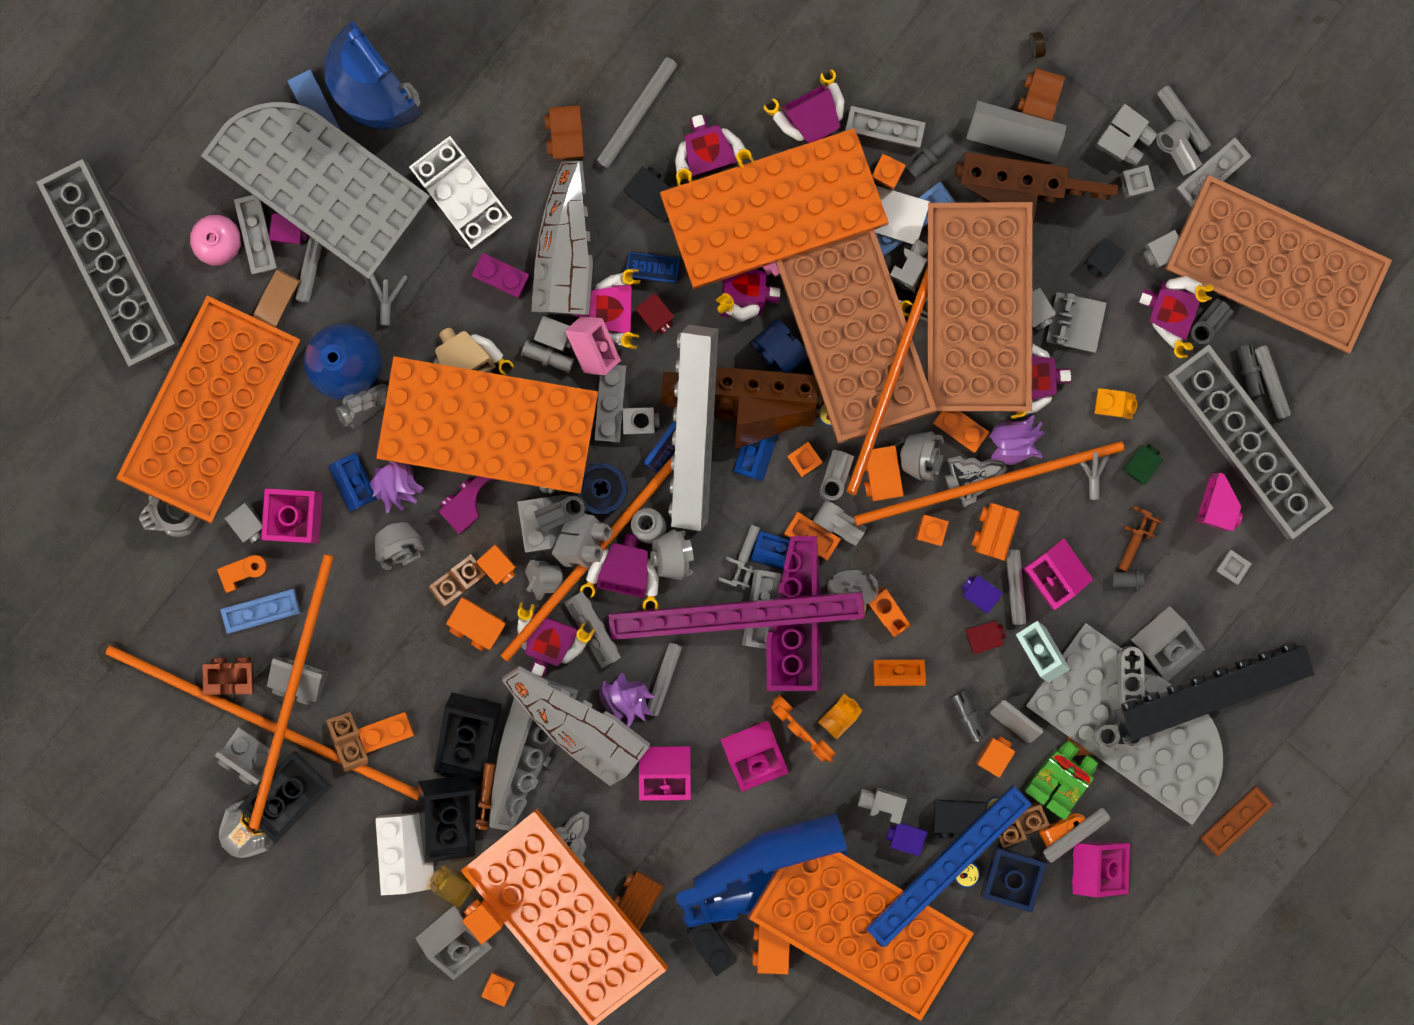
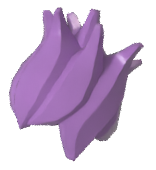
M1032 415L1024 421L1010 420L996 425L989 435L998 447L991 455V459L1003 461L1007 465H1015L1032 456L1042 458L1041 452L1034 445L1045 434L1044 431H1039L1042 422L1032 427L1035 418Z
M389 461L390 464L383 468L374 469L376 476L370 482L371 489L373 490L372 497L376 496L378 500L382 499L385 504L386 513L390 512L392 503L403 511L404 506L401 499L414 504L418 501L413 495L415 493L421 494L424 488L414 480V470L411 464Z
M621 673L612 685L603 681L599 689V697L608 713L614 715L629 728L634 720H638V717L645 721L644 714L652 716L647 707L646 698H655V696L648 691L644 683L640 681L627 682L624 673Z

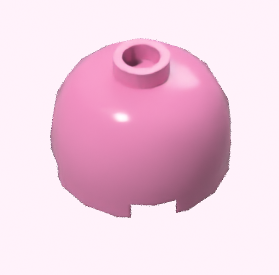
M208 215L201 218L193 226L190 233V246L194 255L202 262L211 266H223L232 262L233 258L238 254L239 249L242 247V235L238 226L231 219L222 215Z

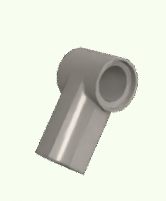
M1175 121L1157 134L1156 141L1161 150L1171 154L1184 176L1200 167L1202 163L1188 141L1190 137L1189 128L1185 123Z
M832 451L819 490L820 496L824 500L834 502L842 496L854 456L842 451ZM826 484H836L838 494L836 496L827 495L825 492Z
M828 500L824 501L813 519V522L831 533L834 532L854 546L857 545L867 529L863 524L856 526L852 517L845 514L843 509Z

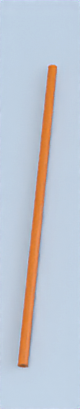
M111 645L108 646L106 655L275 733L277 723L218 695H203V688ZM288 728L286 729L285 739L341 765L335 750ZM367 765L352 769L418 801V789Z

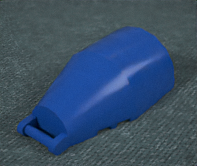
M354 21L346 25L331 41L324 60L325 82L335 102L358 124L375 130L398 129L422 115L420 109L412 98L405 99L409 94L404 88L399 91L398 87L401 86V83Z
M834 812L762 832L694 877L695 888L681 891L676 897L678 905L683 909L685 924L688 927H695L706 923L737 920V915L749 914L777 869L839 852L847 856V847L837 813ZM700 905V907L693 909V906Z

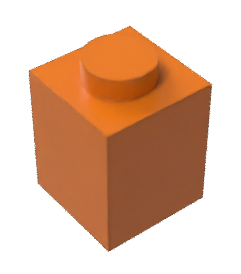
M882 154L872 174L873 180L887 189L894 190L906 165Z
M922 515L915 539L942 546L949 521Z
M497 544L476 561L496 585L500 582L505 585L516 575L513 572L517 568L516 565Z
M1001 736L997 740L990 737L975 763L1000 778L1015 753L1010 748L1012 743Z

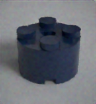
M779 319L772 322L749 343L759 354H762L763 357L761 359L774 372L793 373L806 362L808 355L799 340L791 335V331Z
M595 463L585 468L581 494L576 493V496H580L586 501L588 511L595 514H608L617 510L624 503L628 490L627 481L623 473L615 466L607 463ZM604 481L607 483L606 488L609 491L607 494L602 493L599 496L596 494L598 490L595 488V485L597 483L602 484Z

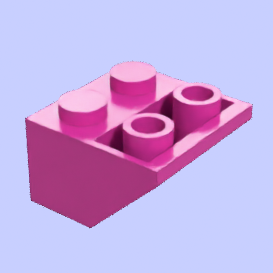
M1064 538L1022 567L1052 610H1056L1093 581L1091 575Z
M649 746L639 760V800H691L690 746Z

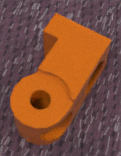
M253 555L221 567L217 571L226 593H230L238 589L236 582L249 577L257 578L265 575L268 570V563L262 556Z
M884 586L879 588L876 599L868 605L895 638L911 625Z

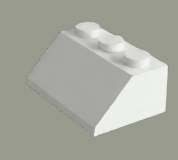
M419 813L379 815L376 818L381 895L407 894L435 889L433 862L425 863Z

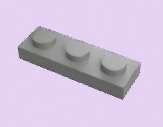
M851 106L845 131L855 128L857 135L920 149L926 123Z
M1233 137L1176 186L1175 189L1192 207L1206 175L1224 181L1251 156L1240 142Z
M254 195L234 199L252 275L278 269L272 242L269 240L270 234L262 201Z
M616 365L606 375H600L595 428L596 441L620 442L626 366Z
M754 569L749 601L777 599L781 573ZM770 627L746 628L742 645L766 649V639Z
M583 591L566 600L564 604L578 628L585 623L583 630L586 633H591L595 629V633L587 644L601 668L620 659L617 646L609 638L603 622L598 619L590 600L584 595Z

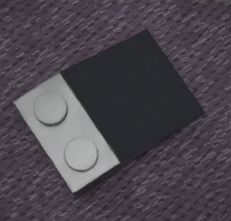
M451 692L444 708L434 772L453 777L468 775L471 781L482 783L484 764L489 762L501 704Z
M296 750L275 769L259 826L274 843L332 787ZM259 787L238 807L250 820Z
M462 775L418 781V808L425 863L475 856V788L469 776Z

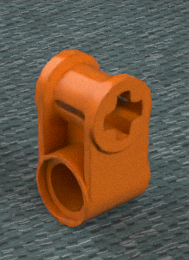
M1080 813L1070 814L1066 820L1061 819L1039 830V834L1048 848L1072 830L1074 827L1073 822L1078 821V823H1081L1086 818Z

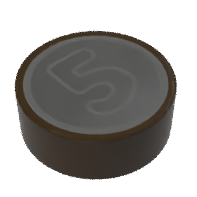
M1030 33L1029 45L1033 58L1044 57L1046 47L1042 33Z

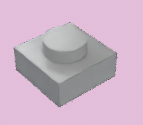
M1229 549L1215 571L1238 585L1252 563Z

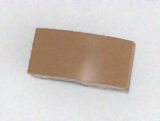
M277 269L253 317L277 328L287 305L295 294L300 280Z
M470 554L431 584L428 589L444 608L482 579L486 573Z
M348 712L326 720L343 771L346 772L368 764V758L351 713Z
M1040 802L1031 803L1032 805L998 837L1003 848L1027 840V834L1050 826Z

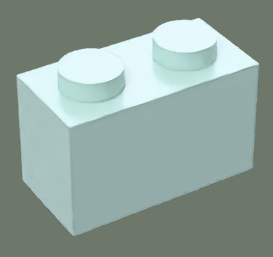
M1036 621L1016 634L1042 679L1050 683L1070 670L1047 628L1040 622Z

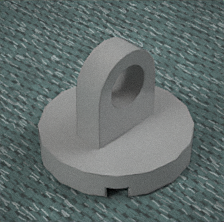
M846 570L833 575L832 580L829 579L827 591L828 594L863 591L864 609L866 612V604L875 600L878 595V581L869 573L866 576L859 570Z

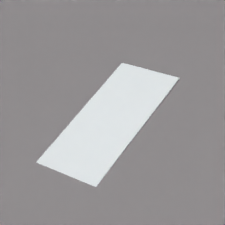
M876 186L889 224L875 229V233L914 244L916 239H919L930 201Z

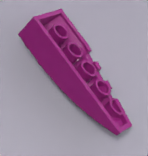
M791 536L777 598L821 595L817 536ZM822 622L770 626L766 639L767 691L822 690Z

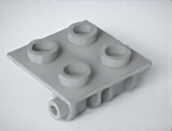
M1056 292L1053 306L1056 314L1051 317L1053 322L1049 325L1046 342L1096 353L1107 303L1078 297L1071 293Z

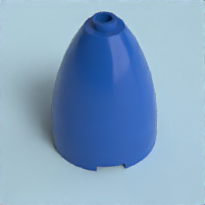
M340 323L321 329L311 338L305 350L304 368L309 381L320 393L332 399L343 400L344 396L355 395L374 387L381 374L382 357L378 344L367 331L355 325ZM334 356H338L336 362L333 361Z

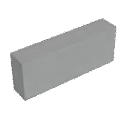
M977 101L966 139L1055 163L1065 137L1067 125Z

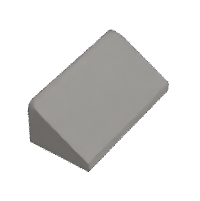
M1000 698L990 711L993 717L1027 743H1032L1043 733L1042 728L1003 698Z

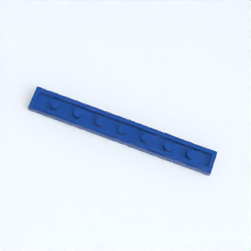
M1012 785L865 927L866 930L885 947L1032 805L1029 800Z

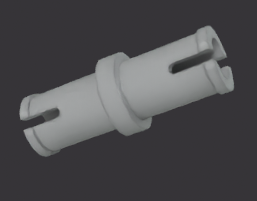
M529 340L525 342L521 353L523 356L542 362V365L545 367L550 365L568 374L575 361V358L558 353L550 346L545 348Z

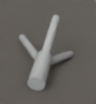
M374 274L370 278L381 302L380 325H390L391 303L408 278L406 275L401 278L389 297L388 280H383L382 293Z
M1094 452L1092 472L1086 462L1080 463L1089 477V499L1091 500L1100 499L1099 477L1110 455L1104 456L1098 466V453Z

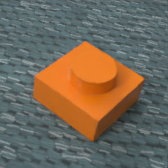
M809 442L787 456L801 477L823 463Z
M492 972L481 997L505 1007L515 982Z

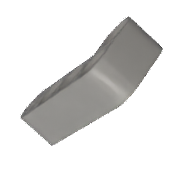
M1123 647L1117 657L1118 709L1121 708L1120 704L1124 702L1145 700L1144 655L1136 647ZM1130 651L1133 655H1136V660H1132V669H1137V673L1125 672V668L1130 669V662L1125 661V656H1129ZM1133 676L1137 680V687L1129 691L1125 687V682L1129 677ZM1117 723L1100 724L1095 728L1093 734L1096 743L1105 748H1135L1142 745L1145 741V737L1134 742L1123 741ZM1105 729H1110L1113 733L1111 741L1102 742L1101 732Z

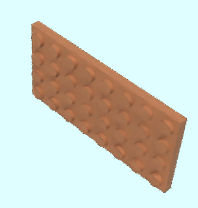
M1206 175L1170 259L1165 266V270L1180 277L1188 276L1202 283L1203 286L1211 284L1214 288L1213 292L1350 354L1392 260L1215 177Z
M1033 202L928 203V386L937 411H1032Z
M874 230L776 262L838 444L867 435L906 326V320ZM911 340L880 430L937 412L913 340Z

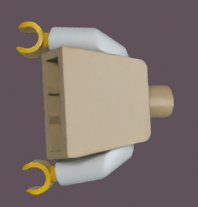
M446 328L439 334L443 344L435 349L437 358L434 360L435 364L488 373L496 367L494 363L497 362L498 371L503 375H506L501 369L503 363L507 362L512 369L514 368L511 361L502 358L503 354L490 339L477 334L470 336L466 331L456 335L452 328Z

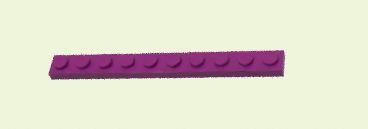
M863 591L615 612L610 613L608 617L611 640L864 619L865 609Z

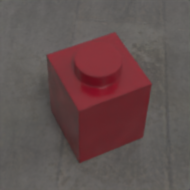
M656 293L635 308L654 334L658 331L663 334L673 326L671 321L675 319Z
M996 620L965 629L973 654L1003 646L1002 639L1006 638L1002 624L997 625Z

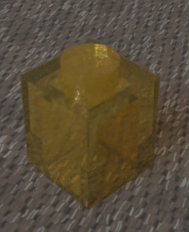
M445 865L440 870L434 872L430 880L431 884L429 885L434 894L460 908L473 889V885L467 878Z

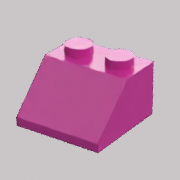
M1211 473L1196 522L1223 531H1234V528H1238L1242 521L1241 505L1225 474Z
M265 489L261 540L320 544L323 493Z
M768 721L720 739L742 792L789 773Z
M1089 841L1080 842L1074 846L1073 894L1090 897L1129 894L1130 843Z

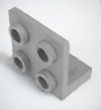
M238 727L225 747L217 751L215 756L219 759L218 764L229 771L233 768L240 773L239 778L249 785L253 783L258 785L262 780L270 747L243 728Z

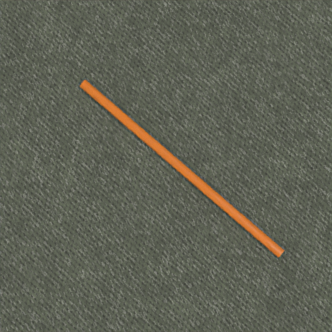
M928 265L846 491L849 494H857L928 295Z
M1122 441L866 512L854 516L856 526L1093 460L1094 452L1098 453V458L1124 451V444Z
M672 457L610 527L613 531L610 539L607 541L601 540L599 544L603 551L673 471L671 469ZM579 564L500 655L505 661L508 662L589 568Z
M323 555L249 827L252 829H259L334 559L332 555Z

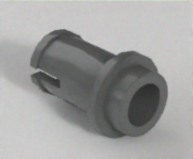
M1136 570V572L1113 571V588L1136 587V590H1139V587L1144 588V572H1139V570Z

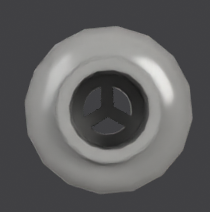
M643 508L634 514L631 520V529L640 541L653 543V540L665 534L666 522L657 510Z

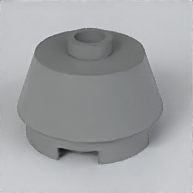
M932 431L909 435L900 452L903 471L922 482L925 480L934 481L933 474L939 475L944 455H940L939 444L943 445L944 443L943 437L935 435Z
M406 522L387 525L375 535V559L380 562L381 567L385 570H391V565L402 563L403 567L409 565L421 557L420 551H425L423 538Z
M671 530L653 540L650 558L659 576L677 580L692 576L693 571L689 569V562L694 561L693 550L690 540H684L685 531L676 532Z

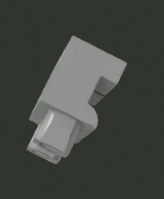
M1124 103L1094 147L1114 157L1119 163L1124 160L1126 163L1136 166L1144 154L1134 148L1133 145L1138 139L1149 147L1157 133L1147 125L1149 123L1148 120Z
M918 239L914 242L911 250L904 249L906 262L903 268L900 269L894 266L890 274L894 285L914 295H917L928 265V244Z
M584 514L580 518L564 523L561 530L563 534L559 535L552 555L565 567H573L574 564H580L585 568H589L592 562L601 561L603 549L599 546L600 541L609 540L613 531L607 524L599 522L594 515Z
M876 787L875 792L861 789L857 804L860 807L870 809V816L878 814L879 811L890 813V822L900 824L907 797Z

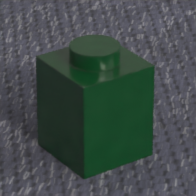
M1147 444L1146 447L1139 445L1122 468V471L1141 485H1146L1163 461L1159 457L1160 451L1150 444Z

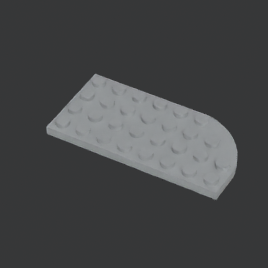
M264 103L237 113L222 126L201 155L210 164L368 279L372 277L430 198L427 193L318 113L293 103Z
M1084 623L1062 653L1070 670L1050 683L1043 680L1025 706L1193 825L1214 796L1222 776L1223 749L1213 720L1209 714L1146 736L1144 743L1135 748H1105L1097 744L1093 736L1095 728L1104 723H1117L1113 711L1118 709L1117 657L1121 648L1087 623ZM1131 655L1125 656V661L1130 662V669L1125 668V672L1137 673V669H1132V660L1136 659ZM1144 665L1145 695L1157 691L1159 694L1167 692V687L1172 684ZM1132 676L1126 680L1125 687L1127 690L1132 691L1137 687L1135 677ZM1105 729L1101 732L1102 742L1111 741L1113 733L1110 729Z

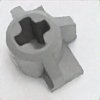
M530 560L525 570L529 580L526 590L534 592L537 600H542L545 593H554L562 584L563 573L558 565H551L546 561Z

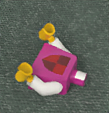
M627 269L624 273L610 275L597 283L594 290H591L589 315H575V317L603 318L614 345L631 349L637 348V346L631 345V339L633 337L639 338V335L631 333L632 284L640 283V280H633L632 275L634 272H639L638 269Z

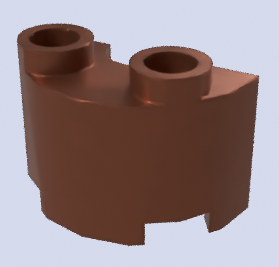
M237 657L236 662H227V658H211V663L202 664L203 695L254 693L253 662H251V657Z

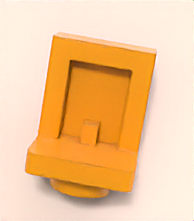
M1098 388L1095 414L1132 420L1133 414L1137 410L1136 394Z
M843 694L837 703L820 718L818 723L837 740L857 720L862 709L854 699Z

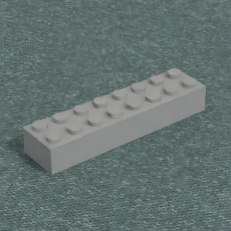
M81 159L37 181L36 183L128 367L135 368L180 346L89 163Z
M1209 344L1203 346L1164 376L1165 380L1286 539L1293 540L1334 509Z

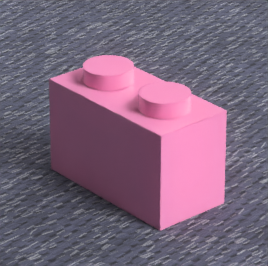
M580 316L565 330L584 373L606 375L621 361L603 318Z

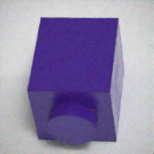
M975 575L974 578L969 576L961 587L964 590L961 596L987 614L1003 594L979 575Z
M900 822V824L895 823V826L890 825L886 840L890 841L889 846L891 848L920 856L927 831L904 822Z

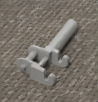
M750 526L738 560L729 557L725 559L738 564L734 579L729 581L719 577L718 580L735 587L737 584H740L744 590L746 587H751L748 585V582L754 570H752V566L746 568L744 565L749 560L760 531L759 527ZM741 569L747 571L743 582L737 581Z

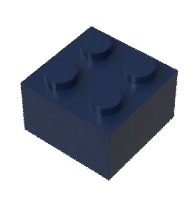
M994 846L980 895L984 899L1033 913L1047 863L1039 858Z

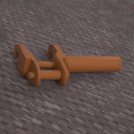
M1134 505L1132 509L1143 513L1144 519L1137 530L1124 525V529L1133 533L1119 565V569L1128 572L1142 541L1143 534L1147 535V539L1155 538L1156 536L1153 535L1158 523L1162 524V521L1158 520V516L1153 518L1151 517V512ZM1150 519L1153 522L1149 531H1144L1143 528L1146 521Z
M493 763L484 764L480 800H478V807L481 808L480 817L475 819V827L481 830H488L489 820L485 818L486 809H490L492 805L490 798L495 767Z

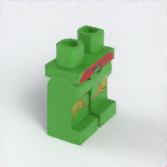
M1069 740L1062 744L1059 749L1054 748L1024 786L1027 794L1041 804H1046L1048 809L1063 820H1066L1071 813V809L1093 781V773L1098 765V761L1086 754L1080 764L1075 762L1072 758L1079 748Z

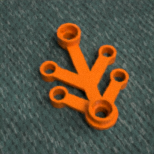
M779 694L770 706L773 712L783 722L786 719L790 721L787 727L805 743L809 741L812 744L810 749L823 763L826 760L830 763L834 761L832 758L836 753L822 739L817 742L789 714L793 707Z

